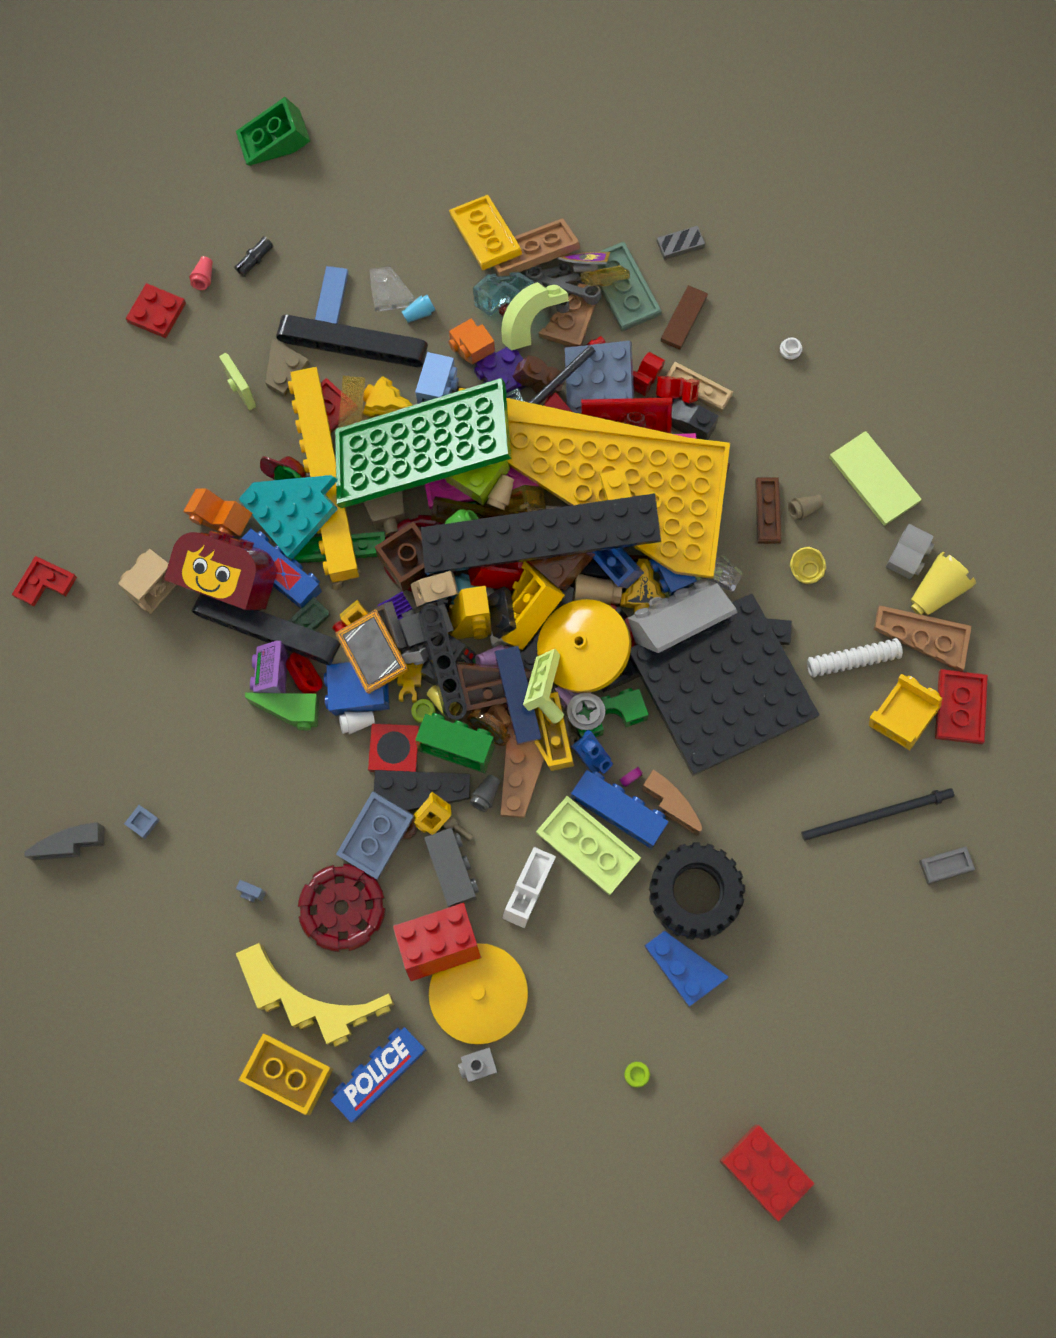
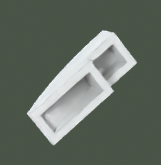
M533 847L505 908L502 919L525 928L556 856Z

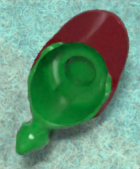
M263 456L260 460L261 471L273 480L306 477L303 465L291 456H285L279 461Z

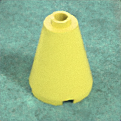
M942 552L937 556L911 598L913 604L911 608L917 614L928 616L971 589L976 584L974 577L969 580L966 576L969 571L951 555L945 558V552Z

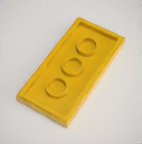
M489 195L449 210L452 220L482 271L522 255L521 247Z

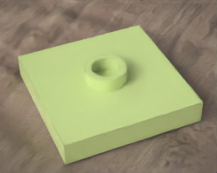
M228 353L222 354L219 358L229 378L227 380L233 392H238L248 410H252L256 407V403L248 384Z

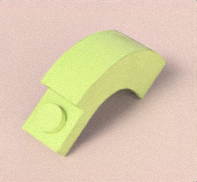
M538 282L519 292L505 311L501 328L502 343L510 350L531 345L530 329L535 316L546 307L569 301L568 292L558 285H550L545 288Z

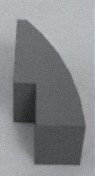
M97 822L64 829L25 851V857L31 860L80 857V847L104 846V826Z

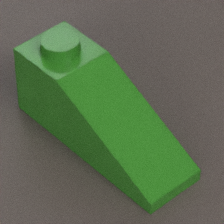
M245 692V698L250 704L297 727L299 730H311V727H318L319 698L316 694Z

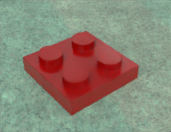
M146 283L125 319L134 326L167 338L186 301L184 298Z

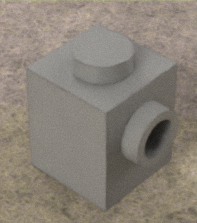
M490 1048L462 1056V1063L458 1064L462 1079L467 1077L468 1082L498 1073Z

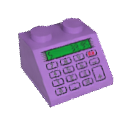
M274 641L258 646L256 654H253L252 667L255 668V674L250 679V690L253 693H286V660L289 654L282 641Z

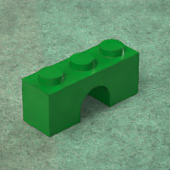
M629 688L621 691L618 696L612 698L604 696L600 698L605 706V715H618L622 719L625 728L648 720L649 714L639 689L633 690ZM583 703L582 712L579 714L585 715L589 720L590 713L593 710H588ZM602 723L593 730H589L595 737L603 735ZM575 727L578 736L580 737V739H582L584 733L587 730L581 731L579 728Z

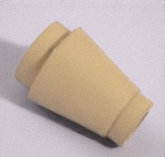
M502 474L487 496L489 498L487 504L504 510L509 505L514 479Z

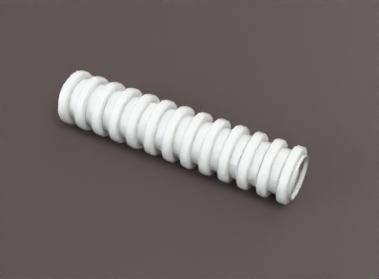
M895 638L892 642L886 640L885 643L881 641L878 645L872 643L871 646L867 644L864 648L858 646L857 649L851 648L850 651L844 649L843 652L837 651L836 654L831 652L829 655L823 654L822 657L817 655L814 659L813 657H808L807 667L809 674L815 678L817 675L823 676L824 673L829 675L831 671L837 673L838 670L845 671V668L851 670L852 667L859 668V665L865 667L866 664L873 665L874 662L879 664L881 660L882 662H887L888 659L892 661L895 657L901 659L903 650L900 641Z

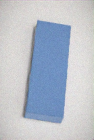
M326 266L315 320L338 324L348 278V269Z

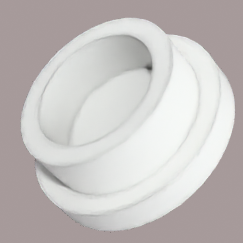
M787 338L780 345V353L786 359H796L802 352V345L796 338Z

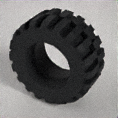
M693 842L689 846H686V844L680 845L676 850L669 851L660 860L652 875L649 886L650 904L654 908L653 913L656 918L659 917L662 921L661 925L666 929L669 928L674 931L673 934L677 936H686V939L690 940L695 938L703 940L713 935L716 936L732 924L743 907L745 885L742 884V872L736 869L737 863L733 858L729 860L725 856L727 853L722 849L720 851L713 849L714 845L707 843L706 846H701L700 842ZM689 869H700L709 873L719 886V900L716 906L706 913L693 914L687 912L679 906L675 899V881L680 874Z

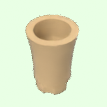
M579 574L574 580L573 601L590 599L607 605L611 603L620 604L622 587H618L613 580Z

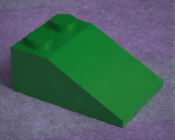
M283 97L236 130L245 162L248 166L295 153L311 142L300 109L286 97Z

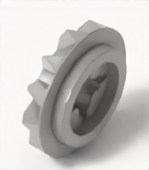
M580 693L570 700L567 707V716L572 725L581 731L593 730L602 723L605 717V706L598 696L591 693ZM582 703H584L588 710H593L590 713L589 720L585 715L579 714L582 712Z

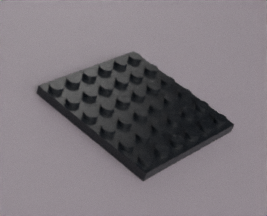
M753 593L732 602L737 610L736 614L659 653L640 644L631 648L630 658L692 776L814 720L820 715Z

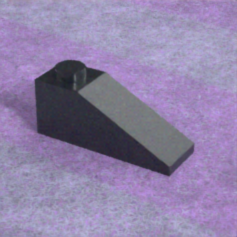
M672 399L671 427L684 434L695 433L697 439L708 440L716 428L719 416L700 405Z

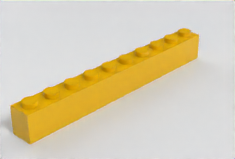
M317 367L290 372L292 381H288L290 394L295 395V400L292 401L294 414L298 413L299 420H295L298 434L302 433L303 436L299 443L301 452L306 453L307 459L303 460L305 472L310 473V477L326 475L336 477V457ZM335 483L325 495L338 509L317 532V534H322V541H319L321 555L325 554L327 560L323 562L324 572L326 576L330 575L332 583L359 577L346 507L340 508L337 505Z

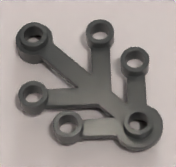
M562 263L557 267L542 270L539 266H534L525 271L524 281L528 285L537 282L542 286L558 285L568 293L583 297L589 305H595L601 299V289L595 284L587 285L585 288L569 284L576 281L581 284L588 283L589 272L571 274L570 265L567 263ZM555 275H558V276H559L558 278H555V279H554V278H551L552 276H555ZM569 301L556 304L557 311L559 313L568 312L570 309Z

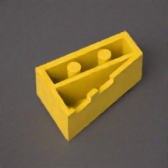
M524 561L521 567L524 571L519 582L515 581L512 587L515 589L511 598L516 629L502 637L503 641L513 646H519V649L522 650L565 596L557 586L526 561Z
M486 586L461 589L454 599V605L448 607L449 612L447 613L454 630L447 633L456 639L486 638L492 632Z
M558 692L550 693L549 698L563 712ZM539 707L535 708L541 740L534 741L549 769L555 771L573 767L574 762L564 716L559 722L552 723Z

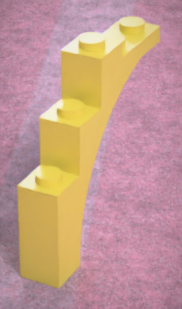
M260 943L236 953L257 1009H265L266 1012L280 1007L279 1002H282L291 1025L295 1028L299 1026L300 1030L313 1025V1020L317 1019L326 1044H334V1047L348 1042L347 1037L353 1035L349 1025L353 1024L354 1027L360 1026L368 1021L366 1017L375 1013L377 1017L390 1012V1007L394 1005L389 994L361 1005H335L317 1001L295 990L281 977L270 962L263 945Z

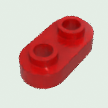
M292 653L286 660V668L296 685L304 694H317L322 688L320 676L308 658Z

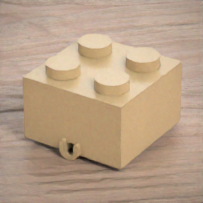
M151 549L138 557L136 564L131 570L126 571L121 576L118 583L128 597L149 614L158 607L176 586V584L164 580L169 563Z

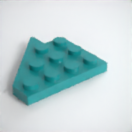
M332 475L253 482L239 500L246 509L252 512V516L288 558L293 559L337 511L338 508L325 494L338 479Z

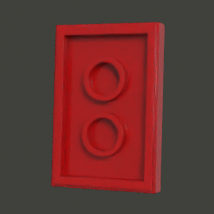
M940 669L938 693L942 697V703L936 713L935 739L981 745L985 743L988 675Z

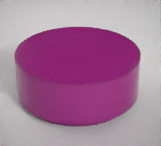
M638 766L619 779L623 787H627L641 777L643 772Z

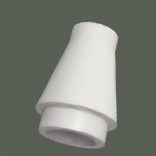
M372 711L344 712V714L339 715L342 733L352 734L375 724Z

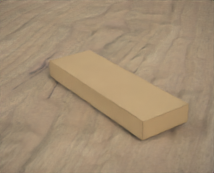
M674 362L666 375L675 378L682 377L686 380H699L698 401L721 413L733 395V391L677 362Z

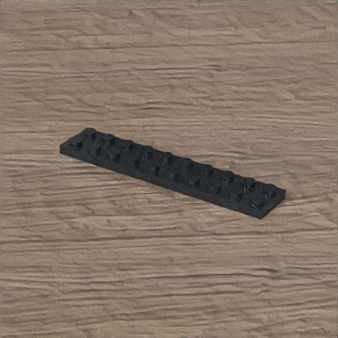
M655 493L421 527L426 575L661 542Z

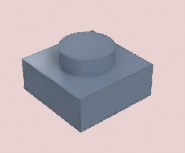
M138 805L124 824L146 839L160 819Z
M242 880L239 881L236 887L242 893L240 897L253 903L255 899L263 901L266 894L263 889Z

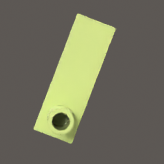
M556 649L536 657L523 703L528 711L539 707L552 723L559 722L564 716V713L549 698L560 659V654Z

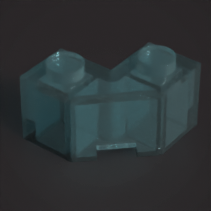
M511 272L510 276L496 277V274H488L473 287L474 305L492 316L505 303L509 305L519 292L535 284V282L519 272Z

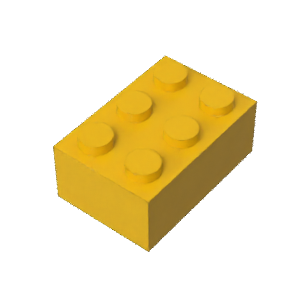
M263 1033L239 1081L305 1115H311L334 1068Z

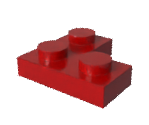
M35 556L12 596L35 607L45 588L66 597L77 576Z

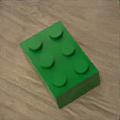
M436 713L424 715L415 739L420 752L486 774L495 749L494 737L490 736V732L480 728L477 731L469 729L467 724L460 721H455L454 723L446 721L444 716Z

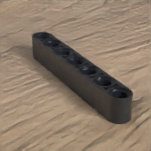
M292 315L281 316L276 334L277 340L290 345L411 367L423 366L428 348V343L418 338Z
M201 593L191 610L195 615L261 641L267 643L282 641L286 650L329 666L332 664L341 645L336 639L260 610H245Z

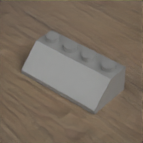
M700 579L687 589L677 590L669 598L657 600L655 605L649 608L637 610L635 615L628 618L635 643L659 653L736 614L737 610L718 583L707 579Z

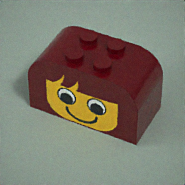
M190 532L182 535L175 542L164 580L245 610H261L267 608L276 577V566L273 558L266 551L253 547L254 542L245 539H234V535L225 532Z

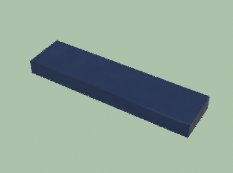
M519 646L495 651L517 745L541 740L535 710L528 711L523 705L528 682Z

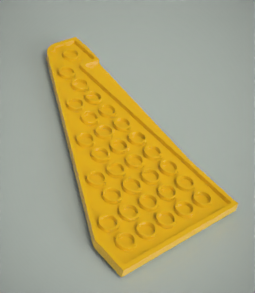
M507 398L511 459L507 461L510 467L570 506L606 501L600 474L623 468L632 497L655 493L661 542L633 547L675 574L713 579L730 443L683 437Z

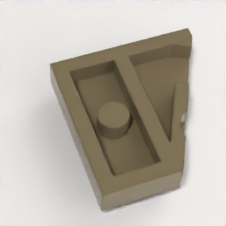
M273 339L265 380L266 386L285 397L290 391L288 381H292L290 372L306 369L309 365L308 358Z

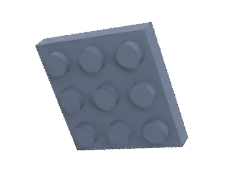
M631 341L591 345L596 352L566 379L567 406L574 413L581 414V399L634 398ZM589 345L565 348V367Z

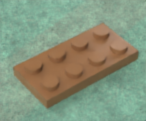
M562 218L515 236L514 238L522 249V255L495 265L493 269L501 280L580 249V244Z

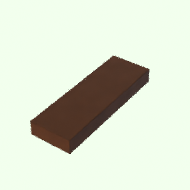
M687 286L660 342L681 350L707 299L708 293L692 286Z
M756 477L758 544H781L779 477Z

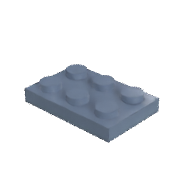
M372 792L336 855L375 879H379L415 816L376 792Z

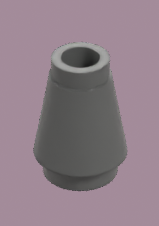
M488 775L471 794L470 804L474 808L486 812L488 808L492 807L500 780L493 775Z

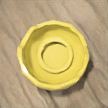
M804 547L793 554L790 568L794 577L799 582L812 584L817 583L824 577L826 562L819 550L812 547Z

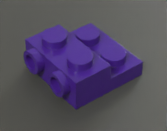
M505 347L497 353L493 352L475 363L474 372L479 380L483 379L487 383L500 378L503 379L506 386V398L525 388V386L519 384L512 377L517 364L523 360L517 349L510 350L508 347Z

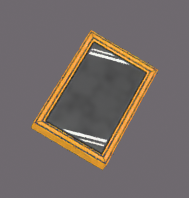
M377 610L370 612L336 632L346 655L368 694L409 671Z

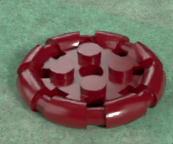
M343 864V866L339 867L331 865L316 872L312 876L314 878L310 883L304 885L298 900V907H300V916L298 918L306 936L313 938L317 942V946L333 952H340L342 949L355 950L371 940L372 934L375 931H379L385 916L386 908H383V899L385 897L378 881L351 864ZM344 876L345 883L336 884V877ZM359 881L365 885L361 892L355 887ZM322 884L326 889L319 895L315 890ZM345 901L349 906L348 911L342 915L337 914L335 911L337 903ZM366 901H373V909L367 910ZM317 906L318 915H310V907ZM362 920L368 923L363 931L357 927ZM322 925L329 929L324 935L318 930ZM348 932V939L340 940L339 933Z

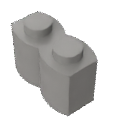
M908 524L886 567L908 579H911L914 574L918 576L925 564L921 562L924 555L929 556L935 545L931 543L934 536Z

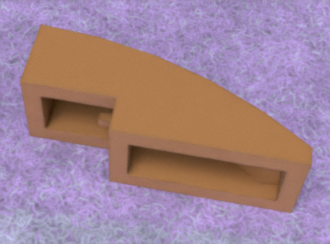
M653 769L642 790L661 802L657 809L658 811L698 836L703 828L689 802L669 780Z

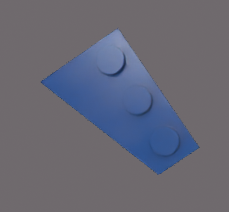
M666 931L644 946L688 1007L728 978L727 975Z

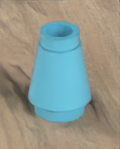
M428 295L418 297L402 313L409 323L432 315L431 312L435 311V308Z

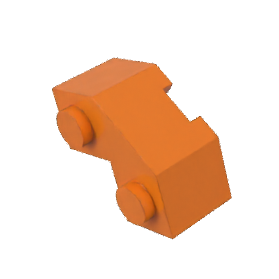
M472 318L449 331L450 340L448 343L454 353L458 352L462 359L472 365L495 352V344L491 335L483 324L477 327Z
M207 488L195 489L183 511L190 516L189 520L197 525H205L218 531V533L225 532L234 536H241L252 515V512L238 502L224 501Z

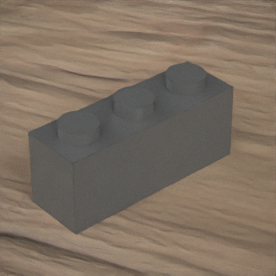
M452 828L424 837L448 908L477 900L475 893L479 892L475 878L469 879L467 870H470L471 867L467 856H461L459 848L463 847L459 833L454 834Z

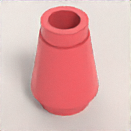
M201 257L189 277L190 284L195 289L206 290L211 284L213 261L210 258Z

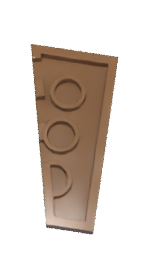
M512 722L508 725L501 817L525 818L544 758L534 741L517 745Z

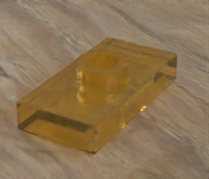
M621 265L583 272L581 274V281L588 286H609L614 281L630 279V271Z

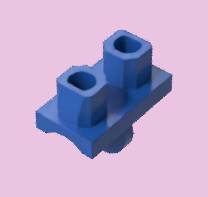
M589 730L584 733L582 739H579L571 746L591 773L594 770L604 774L613 765L610 756Z

